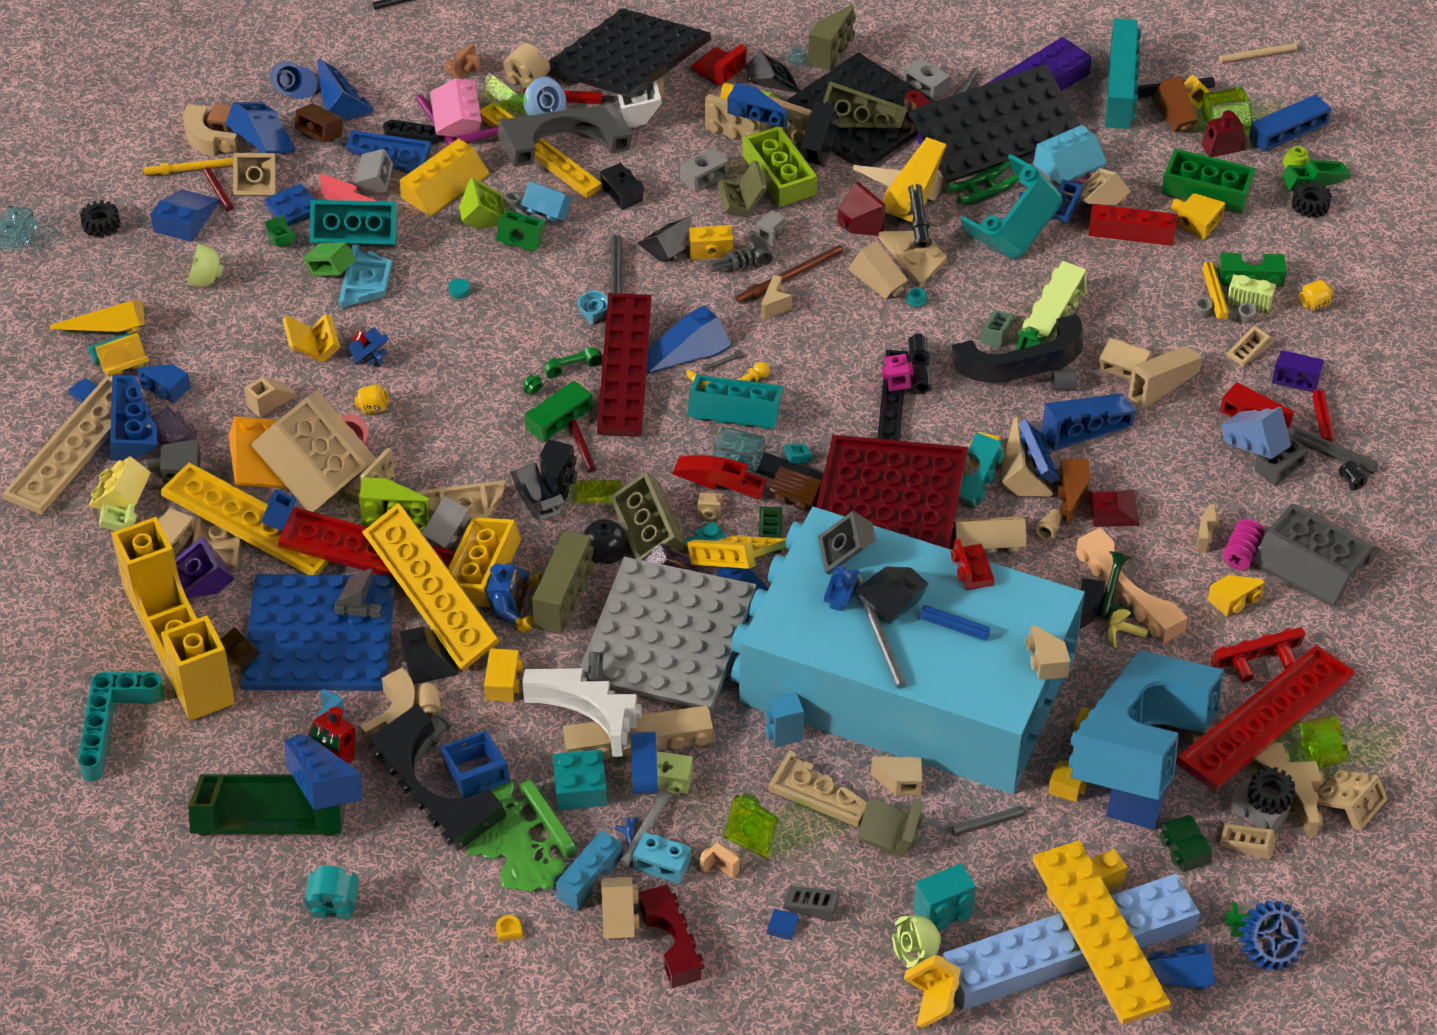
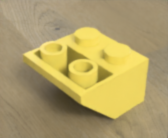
M131 456L123 461L119 460L111 469H105L100 474L99 485L92 491V499L88 506L101 509L103 504L125 510L129 503H134L136 506L151 472Z

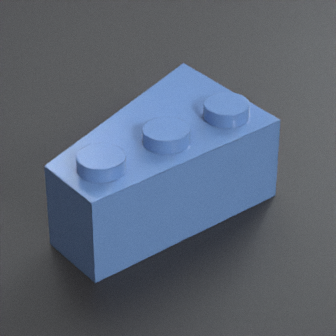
M1277 407L1274 410H1269L1268 408L1258 412L1257 410L1239 412L1221 424L1225 443L1270 459L1291 446L1281 407Z

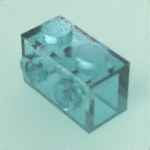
M11 205L7 207L0 219V249L20 252L22 247L27 245L30 233L37 226L33 209Z
M724 426L721 427L713 444V456L747 464V469L754 471L757 470L765 453L764 436Z

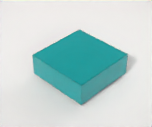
M806 444L784 445L783 452L790 463H812L813 455Z

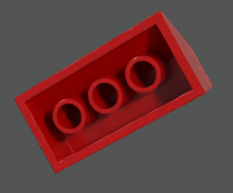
M1092 204L1088 236L1173 246L1177 214Z

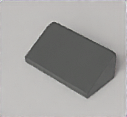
M367 569L350 576L338 603L362 606L373 583V569Z

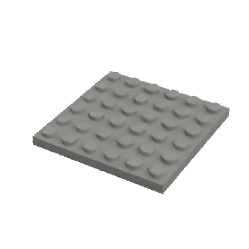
M624 557L580 665V668H583V677L585 678V673H588V653L603 652V674L605 677L602 681H609L610 689L689 707L707 706L709 711L712 712L734 655V651H731L734 632L740 623H746L752 599L758 590L757 584Z

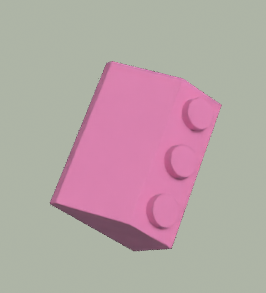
M455 78L431 91L430 97L436 135L459 137L479 131L482 120L475 81Z

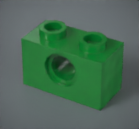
M505 210L499 217L496 241H500L507 246L521 247L525 251H537L543 242L546 221ZM517 230L522 231L524 235H521Z

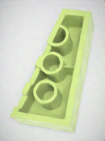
M1062 261L1060 266L1053 270L1052 280L1044 286L1041 299L1034 303L1033 313L1030 318L1027 317L1025 319L1022 329L1027 328V326L1038 329L1039 334L1045 336L1043 343L1054 340L1057 336L1056 319L1070 316L1071 308L1076 309L1079 304V297H1084L1087 293L1086 269Z

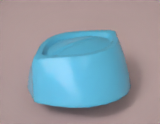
M596 290L589 291L581 295L577 301L580 312L591 324L601 320L607 313L608 296Z

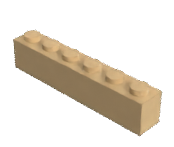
M699 706L642 715V718L637 720V727L630 728V732H628V746L623 748V755L632 756L631 732L655 731L657 752L664 749H681L684 746H703L707 743H712L713 726L709 708L707 706ZM588 722L563 726L566 753L602 749L603 760L612 757L609 736L598 723Z

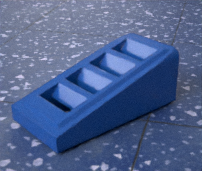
M1063 179L1058 190L1063 198L1071 200V202L1063 200L1062 205L1068 206V209L1062 207L1058 209V211L1066 213L1065 216L1055 213L1052 218L1067 223L1082 195L1083 185ZM1065 191H1066V192H1069V193H1072V194H1074V195H1073V196H1070V195H1068V194H1065Z

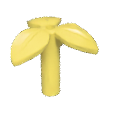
M1126 609L1114 611L1109 620L1108 639L1113 648H1116V632L1119 630L1143 638L1147 636L1148 629L1123 622L1131 614Z

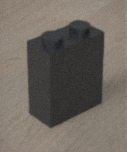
M815 102L801 144L805 161L823 167L826 166L839 126L836 107L829 102Z

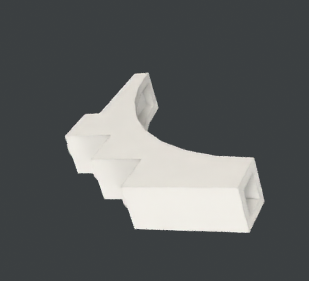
M583 668L525 669L522 682L525 703L561 706L590 717L608 734L611 741L612 757L623 755V748L628 746V732H630V728H636L637 720L642 718V704H637V694H615L614 691H610L609 681H588L587 678H584Z

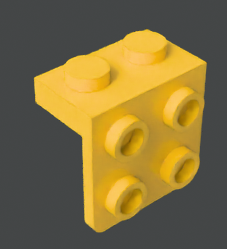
M325 313L312 327L289 316L283 318L288 344L292 350L301 352L309 358L323 363L340 348L332 316Z
M934 955L905 972L904 980L924 991L917 1026L920 1028H924L950 1015L954 1008L953 1000L955 992L959 987L960 981L958 979L961 969L948 962L942 956Z

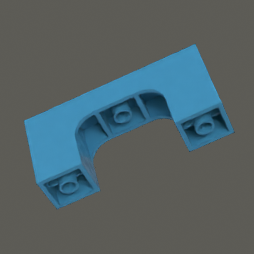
M1139 650L1134 658H1130L1127 667L1122 669L1120 676L1114 679L1112 686L1106 689L1105 695L1102 699L1098 700L1096 707L1090 710L1087 719L1082 720L1080 728L1073 732L1071 745L1074 746V749L1069 759V768H1072L1071 778L1159 800L1174 778L1179 733L1148 725L1165 724L1205 733L1219 713L1224 670Z

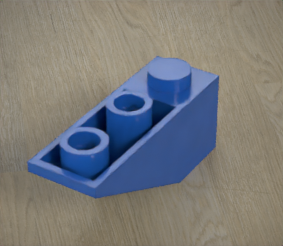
M736 82L727 98L728 114L782 128L787 127L786 109L756 87Z

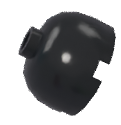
M599 519L592 522L584 530L583 535L591 536V546L594 547L591 558L592 562L612 564L625 556L627 549L626 532L617 522L609 519Z

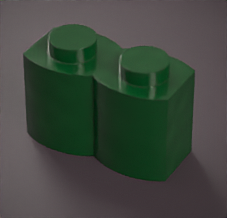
M1191 815L1162 823V831L1159 833L1160 841L1164 847L1168 846L1173 864L1175 866L1178 865L1182 872L1211 863L1212 851L1210 846L1200 833L1198 825Z

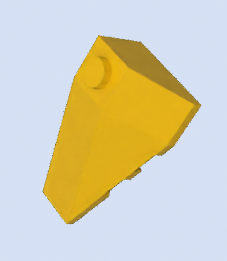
M926 137L886 190L882 201L885 203L886 213L913 222L908 187L913 185L916 192L915 184L922 186L923 204L925 206L947 144Z
M128 301L49 326L50 329L126 331L127 334L140 331L139 327L145 325L143 301Z

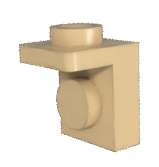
M699 493L697 505L698 518L705 520L721 519L722 494Z

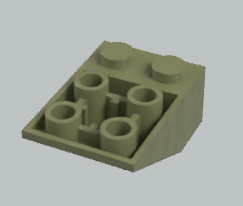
M850 5L815 24L809 33L808 65L830 71L834 65L838 64L841 53L846 52L848 42L853 41L855 37V30L853 29L856 20L854 5Z

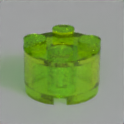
M1324 716L1299 724L1300 732L1303 738L1299 739L1301 750L1303 753L1308 752V761H1317L1318 769L1340 764L1348 760L1347 743L1343 744L1341 736H1344V732L1336 716Z

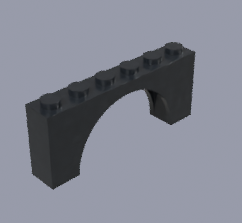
M417 703L369 738L372 743L370 750L377 760L383 759L386 763L384 767L391 777L397 776L400 780L398 784L405 794L410 792L414 797L412 801L420 812L424 809L428 814L426 818L434 829L438 827L442 831L440 835L448 846L453 845L459 851L504 819L506 813L502 803L489 788L477 795L456 799L433 794L419 783L415 777L416 757L422 744L435 732V728L430 717Z

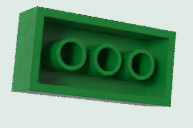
M1174 148L1164 173L1161 193L1186 200L1192 194H1199L1225 202V209L1243 213L1253 186L1256 168Z

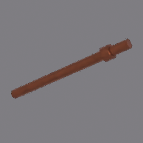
M838 245L777 276H781L782 282L843 253V248ZM772 278L760 284L755 283L749 286L748 290L735 296L736 301L741 303L751 297L756 298L762 295V292L768 289Z

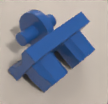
M373 327L365 333V337L371 343L364 348L357 339L348 346L353 355L352 361L355 365L371 355L366 360V363L371 366L376 362L381 366L384 364L382 357L387 352L384 348L379 352L376 350L387 343L389 338L386 334L382 335Z
M839 565L835 566L824 595V602L830 603L831 609L844 611L845 607H848L860 570H848Z

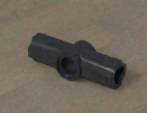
M914 334L908 339L910 362H912L914 375H911L912 391H915L917 394H925L931 390L928 340L923 334Z

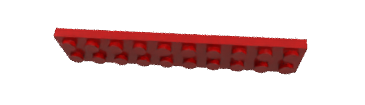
M1315 645L1177 757L1176 764L1213 791H1217L1351 680L1355 671Z

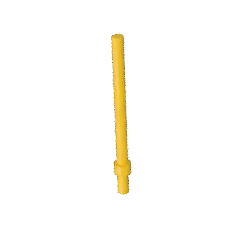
M233 158L178 164L160 163V166L143 167L144 175L161 174V176H165L173 172L200 170L206 167L233 166Z

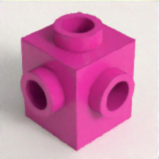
M906 354L884 357L885 366L881 367L883 380L887 379L889 391L911 388L910 376L914 375L912 362L907 363Z

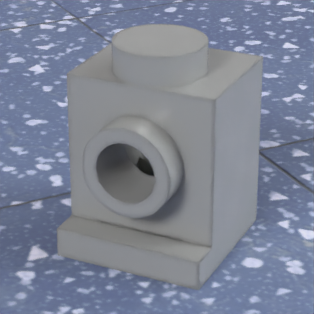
M771 210L756 223V232L760 234L767 245L774 247L775 240L781 238L786 231L787 219L783 215Z

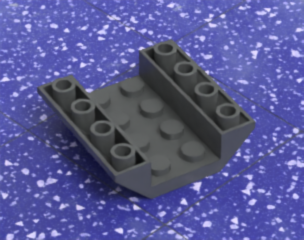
M1291 503L1267 531L1252 560V564L1333 607L1345 593L1349 578L1363 562L1369 564L1380 551V547L1301 505Z

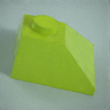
M473 177L469 180L459 206L462 221L476 229L498 226L499 217L506 210L503 206V194Z

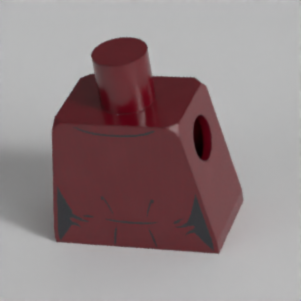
M1226 110L1221 118L1209 121L1201 145L1209 157L1245 151V128L1233 111Z

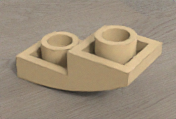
M1209 504L1202 516L1197 538V553H1206L1207 545L1212 543L1215 527H1219V513H1215L1214 504Z

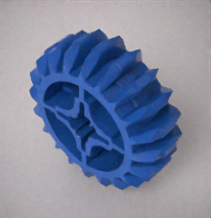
M1270 900L1265 901V905L1263 903L1256 904V910L1249 909L1250 918H1242L1246 926L1238 928L1239 931L1244 932V936L1238 940L1246 944L1241 950L1249 952L1247 959L1249 961L1255 960L1254 965L1256 967L1263 966L1264 970L1268 971L1272 968L1275 971H1280L1282 966L1284 968L1291 967L1290 961L1295 963L1299 961L1296 954L1305 953L1301 948V944L1305 945L1308 943L1307 940L1303 939V935H1306L1308 931L1301 929V926L1306 921L1298 919L1300 912L1292 911L1290 904L1283 905L1282 901L1273 903ZM1270 916V919H1267L1266 925L1259 929L1264 919ZM1282 919L1285 921L1288 927L1289 934H1287V932L1284 929V922L1282 921ZM1265 933H1274L1281 936V938L1274 939L1271 936L1265 935ZM1257 937H1259L1262 940V949L1259 946ZM1287 943L1285 949L1276 955L1280 951L1282 944Z

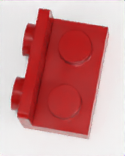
M955 539L954 549L950 551L953 563L957 564L958 580L960 582L963 581L966 591L994 586L995 579L983 545L976 544L962 547L960 539Z

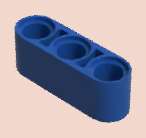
M631 732L633 795L658 794L656 732Z

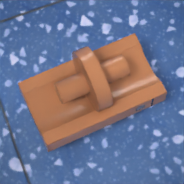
M469 44L465 49H460L456 53L454 60H448L445 63L448 74H453L457 79H463L470 71H477L480 68L481 60L475 52V44Z

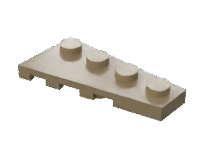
M789 750L770 781L768 791L859 827L867 802L847 788L838 786L831 777L826 774L823 776L814 769L812 764L807 761H801L796 757V753Z

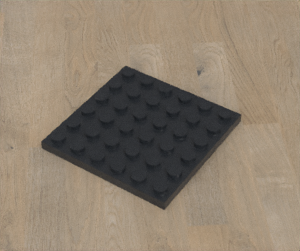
M622 8L610 18L605 19L603 23L591 29L589 33L578 38L575 43L566 47L561 53L552 57L548 61L550 64L549 73L633 98L709 42L711 35L710 32L698 28H692L684 24L674 23Z
M858 52L786 100V102L813 110L815 102H823L828 84L831 81L905 107V94L908 91L917 89ZM923 94L931 103L935 102L933 99ZM907 112L901 128L838 127L831 151L853 166L871 167L916 136L918 130Z

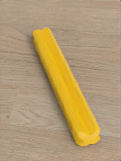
M1204 262L1202 269L1216 317L1219 320L1222 318L1225 320L1228 318L1227 314L1229 312L1213 262Z

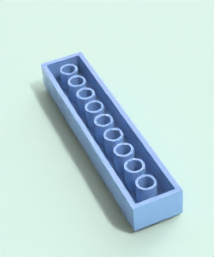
M1177 874L1111 895L1140 949L1197 930L1200 912ZM1061 913L943 953V957L948 962L961 969L958 979L960 983L955 996L963 1011L1090 967Z

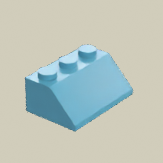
M1080 125L1037 144L1033 165L1061 184L1063 179L1073 181L1106 166L1107 162L1096 135Z

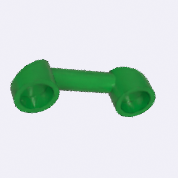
M590 347L584 349L583 352L559 359L554 357L547 362L544 372L547 378L553 379L562 374L563 366L586 360L590 367H595L602 364L603 354L599 349Z

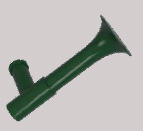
M1109 551L1113 558V565L1098 616L1109 618L1110 611L1126 609L1132 614L1133 610L1132 607L1129 608L1113 603L1121 569L1127 560L1132 559L1128 555Z

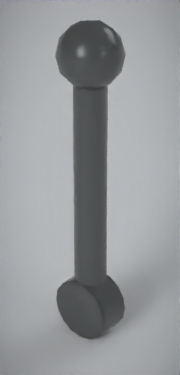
M737 350L734 352V355L711 364L705 363L702 369L708 372L711 368L735 358L741 359L743 352Z

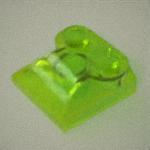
M489 73L485 78V86L483 88L486 91L484 94L492 101L498 99L497 105L505 111L508 109L520 112L525 111L523 98Z
M749 793L741 796L737 794L732 800L723 838L767 859L770 855L779 818L761 807V803L756 796Z

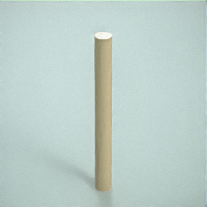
M1292 43L1219 56V61L1222 64L1293 52L1297 50V45Z

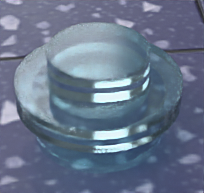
M793 47L788 53V61L792 64H803L808 59V55L802 47Z

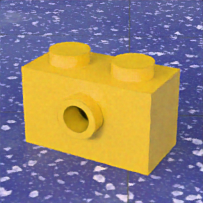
M731 225L689 227L690 259L726 257L727 251H733Z

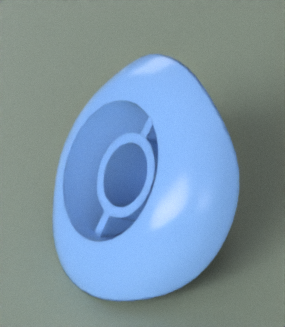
M540 77L534 80L525 91L523 97L524 109L528 115L565 111L566 96L564 90L554 79Z

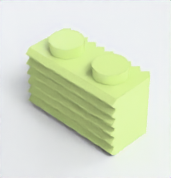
M1233 275L1229 287L1227 305L1239 307L1242 303H1251L1256 307L1257 312L1261 311V313L1269 314L1276 284L1270 283L1267 280L1251 279L1245 275Z

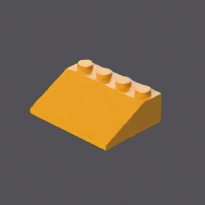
M234 416L229 432V442L235 485L288 489L251 446L259 436L278 420Z

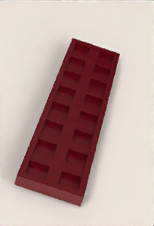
M608 293L597 435L642 436L652 295Z

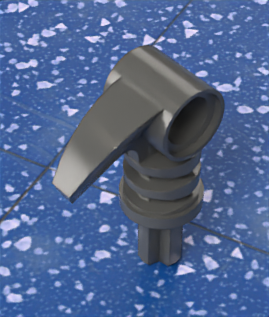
M751 230L748 234L752 241L747 247L741 250L737 249L735 252L732 250L727 251L726 257L710 261V267L712 272L727 268L734 272L739 267L751 266L753 261L758 267H761L763 264L768 265L772 261L773 256L760 234Z

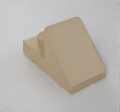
M773 275L761 303V319H768L792 309V295L784 293V286H781V276Z

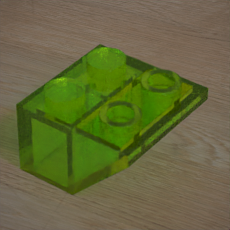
M1242 86L1204 93L1201 113L1207 124L1212 119L1221 118L1224 111L1231 110L1242 122L1245 133L1250 132L1251 122H1253L1250 99Z

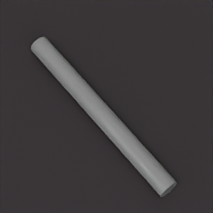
M662 792L634 836L620 859L622 866H629L644 832L649 833L670 799L667 793Z

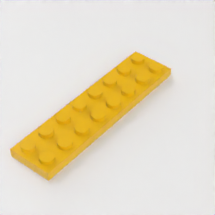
M190 462L161 489V496L305 574L318 575L330 562L278 547V540L282 531L261 523L268 504Z
M400 503L393 506L362 532L461 670L467 669L488 652L490 648H493L500 642V639Z
M1078 840L1034 854L1033 863L1121 1025L1169 1010L1171 1003L1081 841Z

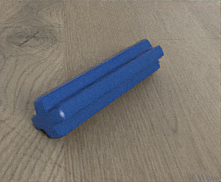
M923 605L920 610L919 617L928 622L984 641L990 635L991 628L989 626L927 605Z

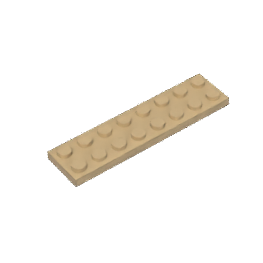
M105 376L2 493L4 500L40 515L46 511L111 435L112 377Z

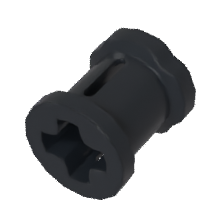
M1355 461L1344 463L1338 470V474L1346 479L1352 491L1362 488L1368 481L1367 476L1361 474Z

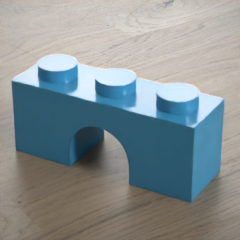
M601 830L557 880V899L578 911L592 895L593 884L598 875L602 872L608 876L622 858V842Z

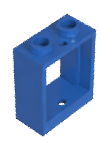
M486 730L440 747L444 766L463 798L477 795L488 788L491 790L510 783L507 763ZM483 755H487L491 762L460 773L456 767L458 764Z

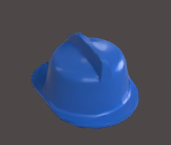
M279 62L270 72L271 85L276 91L296 99L311 97L317 89L318 82L314 73L294 63Z

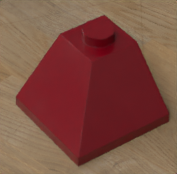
M859 181L856 182L838 207L837 222L839 226L845 228L851 234L879 236V232L884 231L885 203Z
M1134 489L1088 490L1093 527L1139 526Z

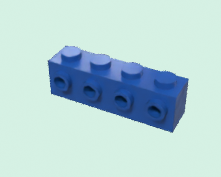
M1315 94L1251 122L1249 139L1263 152L1328 124L1331 107Z

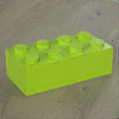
M775 127L743 138V158L749 166L752 161L759 162L766 190L778 207L817 195L816 174L781 127Z

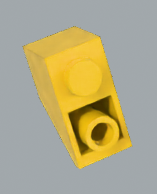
M1227 575L1210 585L1208 600L1226 617L1233 613L1238 614L1246 605L1251 602L1256 603L1261 599L1265 582L1258 578Z

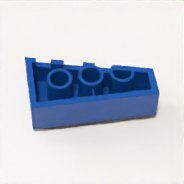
M1123 393L1045 403L1041 433L1046 436L1047 442L1053 451L1133 426L1135 410Z
M296 735L284 740L286 767L314 810L363 800L360 772L309 735Z

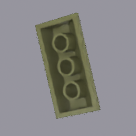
M647 471L610 496L636 559L652 563L671 562L688 550L687 542L661 483Z

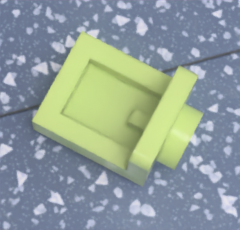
M129 503L126 510L103 504L100 512L99 527L117 531L134 525L137 513H134L135 504Z

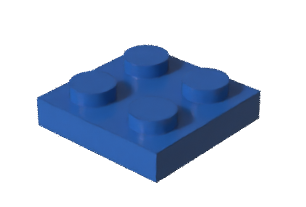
M301 183L264 199L265 205L275 217L285 216L288 227L310 218V200H315Z

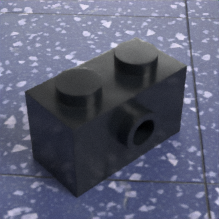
M621 162L599 171L602 189L621 210L643 201L644 186L642 182L638 181L630 169H627Z

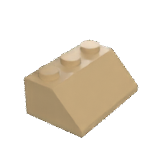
M1020 516L955 519L952 534L953 543L955 539H960L962 547L982 544L985 553L997 552V548H1006L1007 552L1020 551V547H1026L1025 518Z

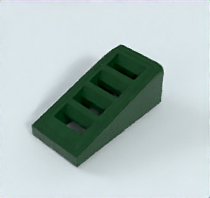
M760 507L759 537L782 538V507ZM781 549L770 553H781Z

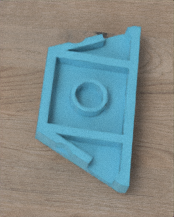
M352 244L351 250L356 261L346 269L339 298V308L385 297L392 269V261L385 257H380L372 251L363 252L359 250L358 245Z

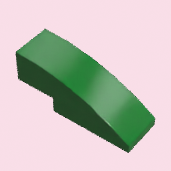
M1308 160L1305 166L1288 165L1281 179L1289 191H1294L1298 184L1302 185V182H1306V184L1309 181H1312L1313 184L1319 182V186L1323 184L1329 186L1349 179L1351 174L1341 161Z

